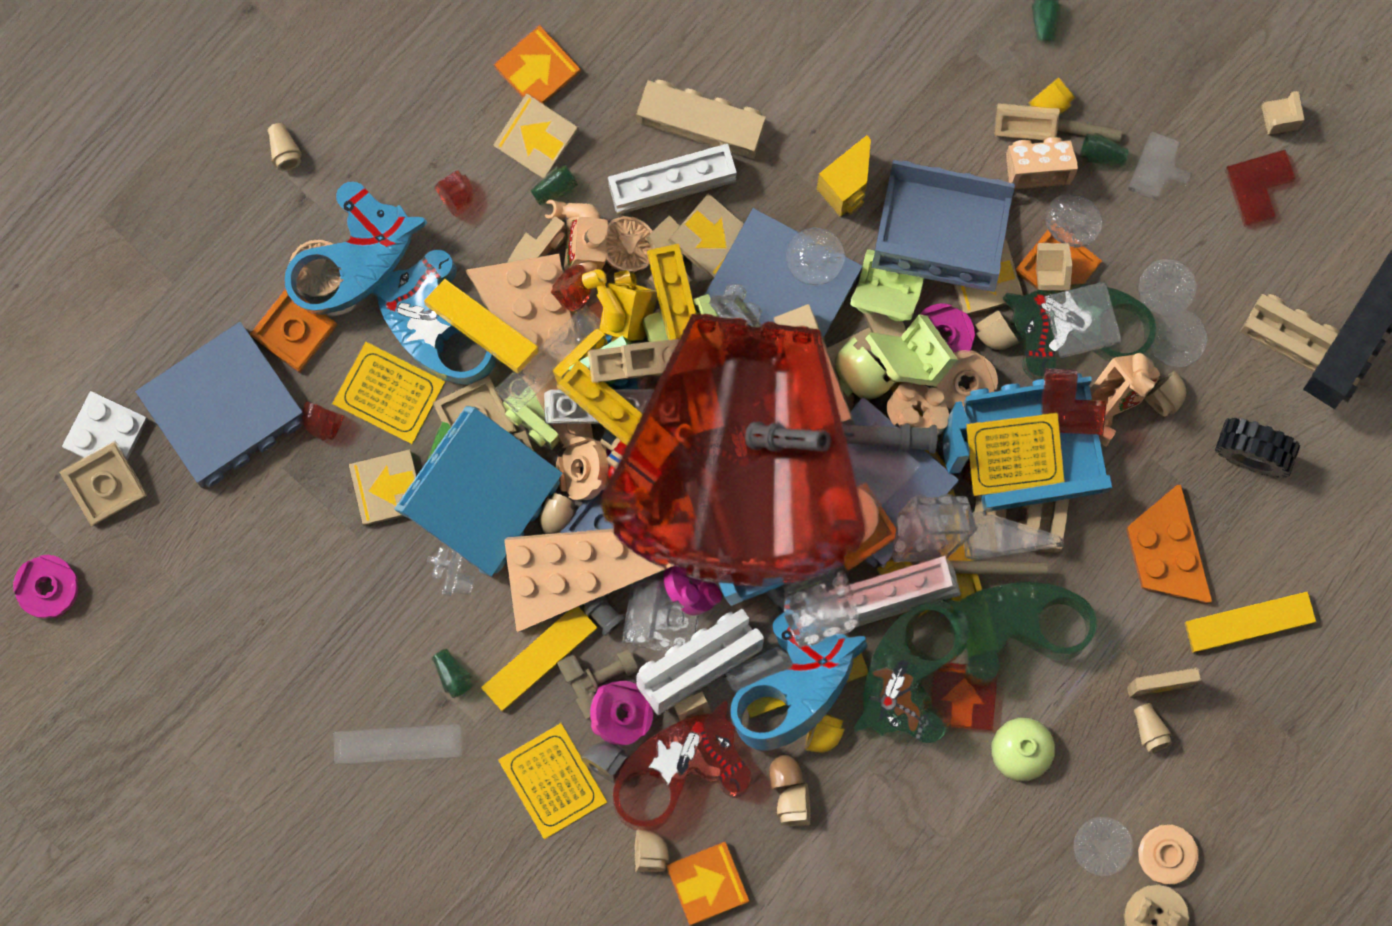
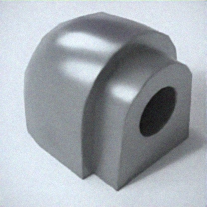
M600 742L591 746L581 757V760L592 771L606 780L615 783L627 766L629 757L625 755V750L618 745Z

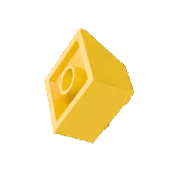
M867 135L821 171L818 176V192L840 217L846 212L850 215L853 214L864 204L862 199L865 197L871 144V139Z

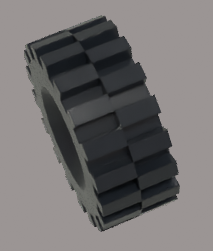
M1227 418L1218 438L1215 452L1219 453V456L1226 458L1227 461L1236 463L1237 466L1242 468H1248L1255 473L1257 471L1266 476L1286 478L1291 474L1301 445L1293 437L1284 435V432L1276 431L1268 425L1263 426L1259 422H1249L1247 419L1242 418L1241 420Z

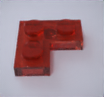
M1285 149L1225 168L1244 227L1273 219L1275 212L1267 189L1295 179Z
M1045 368L1040 415L1058 413L1059 433L1103 435L1106 402L1075 399L1078 379L1077 370Z

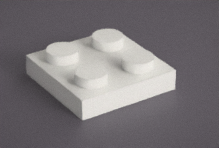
M90 391L62 447L84 458L116 440L128 460L148 419Z

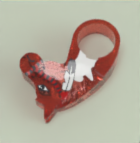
M727 701L722 702L711 714H702L684 719L658 732L644 742L629 757L622 767L613 789L614 811L625 826L635 831H654L664 826L672 817L686 781L692 774L707 781H717L721 790L730 797H740L748 790L751 772L734 748L736 728L726 719ZM648 772L650 776L661 777V781L668 789L670 802L662 815L653 820L642 821L629 816L624 811L619 796L627 781L636 776L646 775Z

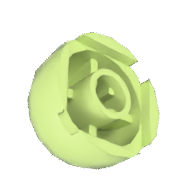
M853 337L842 347L835 359V371L840 377L841 388L847 396L854 393L861 399L863 397L868 400L878 398L896 383L893 379H890L888 382L883 379L887 374L886 371L863 346L859 350L854 347L858 341Z
M1016 718L1007 721L996 731L991 742L992 756L996 768L1004 776L1015 781H1029L1039 778L1050 768L1055 757V743L1051 732L1042 723L1032 718Z

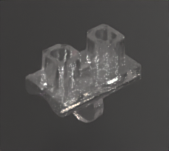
M739 284L727 285L723 295L711 297L709 304L720 316L722 322L719 327V333L725 340L736 339L740 341L747 334H755L757 337H762L765 328L759 322L762 310L757 304L743 302L747 291Z
M441 546L439 547L437 557H427L426 563L434 566L433 578L441 579L443 570L448 569L442 590L443 595L451 596L453 593H471L474 577L460 574L458 571L461 562L473 564L454 550H452L450 560H447L449 549Z

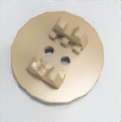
M1162 885L1145 886L1135 892L1127 902L1124 913L1125 926H1153L1151 924L1152 920L1157 922L1155 926H1187L1189 921L1187 905L1182 897L1173 889ZM1157 908L1162 910L1161 914L1156 912Z

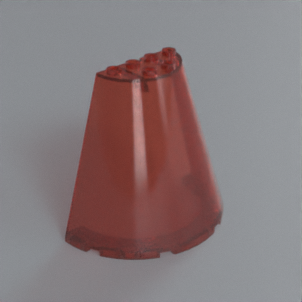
M711 314L691 315L602 494L601 502L604 519L606 522L612 523L614 526L613 534L623 545L643 559L666 570L669 563L686 569V576L690 578L745 586H762L763 579L783 577L782 584L810 579L837 568L845 563L846 555L849 552L856 553L865 538L867 526L819 329L807 326L781 325L775 322H765L761 327H753L743 318L732 319L716 317ZM758 421L768 426L772 423H780L786 429L826 431L830 434L831 444L825 452L784 448L780 452H772L768 448L752 450L746 444L745 433L747 427L752 422ZM754 434V436L762 437V434ZM798 438V441L805 440L804 438Z

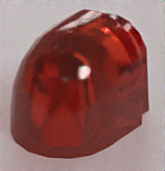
M459 170L440 180L434 187L445 206L455 217L464 213L472 203L473 187L467 175L462 176Z
M575 265L567 269L552 286V295L563 308L570 311L584 307L591 294V289H587L582 281V275L587 273L582 265Z
M306 400L303 407L302 420L307 431L322 441L327 438L333 440L340 429L345 415Z

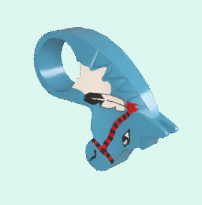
M432 250L411 268L392 271L385 281L372 293L378 298L380 310L389 328L416 362L443 380L461 385H470L487 377L493 370L497 358L486 351L482 362L474 369L465 372L450 370L443 364L442 355L440 354L445 344L443 341H447L459 330L425 305L424 300L444 279L452 282L456 276L457 267L448 253L443 250Z

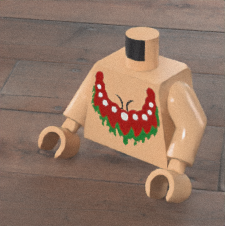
M548 200L546 204L553 205L554 210L551 215H545L546 218L553 219L555 216L560 220L568 218L563 275L565 288L570 290L583 287L582 275L593 270H601L606 262L608 220L600 219L598 210L591 204H566L560 201Z
M1142 353L1113 358L1090 388L1093 407L1098 413L1097 424L1099 425L1100 444L1106 447L1116 430L1110 428L1113 416L1139 405L1154 385L1160 381V372L1154 367L1153 361Z

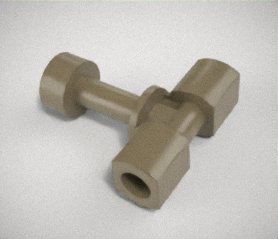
M629 649L617 654L618 661L591 674L589 669L582 671L574 654L557 662L567 684L571 683L578 696L576 702L586 720L591 718V704L599 689L597 685L623 672H626L629 677L639 671Z

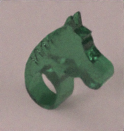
M1019 582L999 585L977 591L960 601L943 599L937 605L950 618L948 632L953 633L955 638L961 643L964 650L965 673L968 679L977 685L990 684L997 675L1000 667L997 656L1002 651L1008 638H1013L1051 659L1068 660L1078 656L1086 649L1095 635L1097 625L1094 610L1083 597L1066 588L1048 583ZM1057 604L1074 608L1082 616L1085 623L1086 632L1084 640L1076 646L1067 648L1053 645L1043 636L1039 624L1040 618L1037 615H1040L1047 607Z

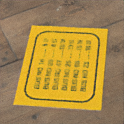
M365 341L332 404L412 444L445 381Z
M1058 413L966 424L974 496L1064 482Z
M561 723L498 759L543 839L607 803Z

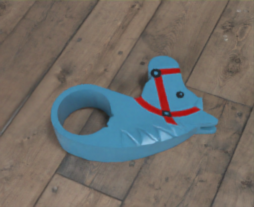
M346 182L337 190L336 199L339 206L349 214L347 225L350 231V239L342 243L307 249L297 254L290 261L285 272V287L289 297L302 309L313 314L338 312L359 303L375 291L391 274L405 254L412 235L425 227L428 222L423 217H408L400 205L394 207L378 202L358 182ZM317 259H327L334 262L340 269V279H343L336 294L324 303L310 304L304 302L297 291V278L301 269L309 262Z
M786 612L779 615L773 622V631L779 646L788 651L792 667L749 682L736 693L731 704V717L742 741L754 749L768 751L791 744L806 735L828 713L843 690L852 669L853 659L867 648L864 636L847 638L839 628L836 630L818 629L813 625L804 628L799 623L801 616L797 613ZM774 697L783 701L787 706L791 705L788 708L784 722L771 732L756 733L742 725V716L745 709L750 703L759 698Z

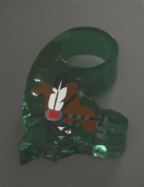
M944 601L927 602L912 608L889 627L873 655L864 686V713L854 726V731L872 727L880 735L887 734L888 732L902 731L923 743H933L946 737L951 729V720L945 712L932 707L931 699L922 687V681L957 659L967 646L969 627L964 615L958 608ZM925 610H935L944 614L953 625L955 632L954 645L951 651L943 658H934L923 652L919 653L912 642L915 622Z

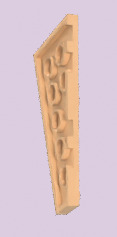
M559 254L467 269L466 272L474 283L488 311L538 346L539 352L522 369V372L545 414L544 392L560 390L557 387L558 384L553 369L576 348ZM550 424L559 434L561 445L574 437H589L593 439L591 424Z
M694 523L507 537L504 541L516 632L695 557L697 548Z

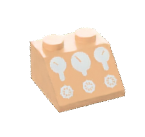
M1048 138L1044 140V143L1032 144L1030 140L1016 141L1013 143V146L1008 147L1006 153L1009 183L1015 184L1014 189L1071 185L1078 170L1071 141H1062V138Z

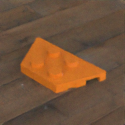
M1181 484L1176 485L1126 528L1129 543L1143 590L1167 593L1170 596L1184 597L1207 604L1212 599Z

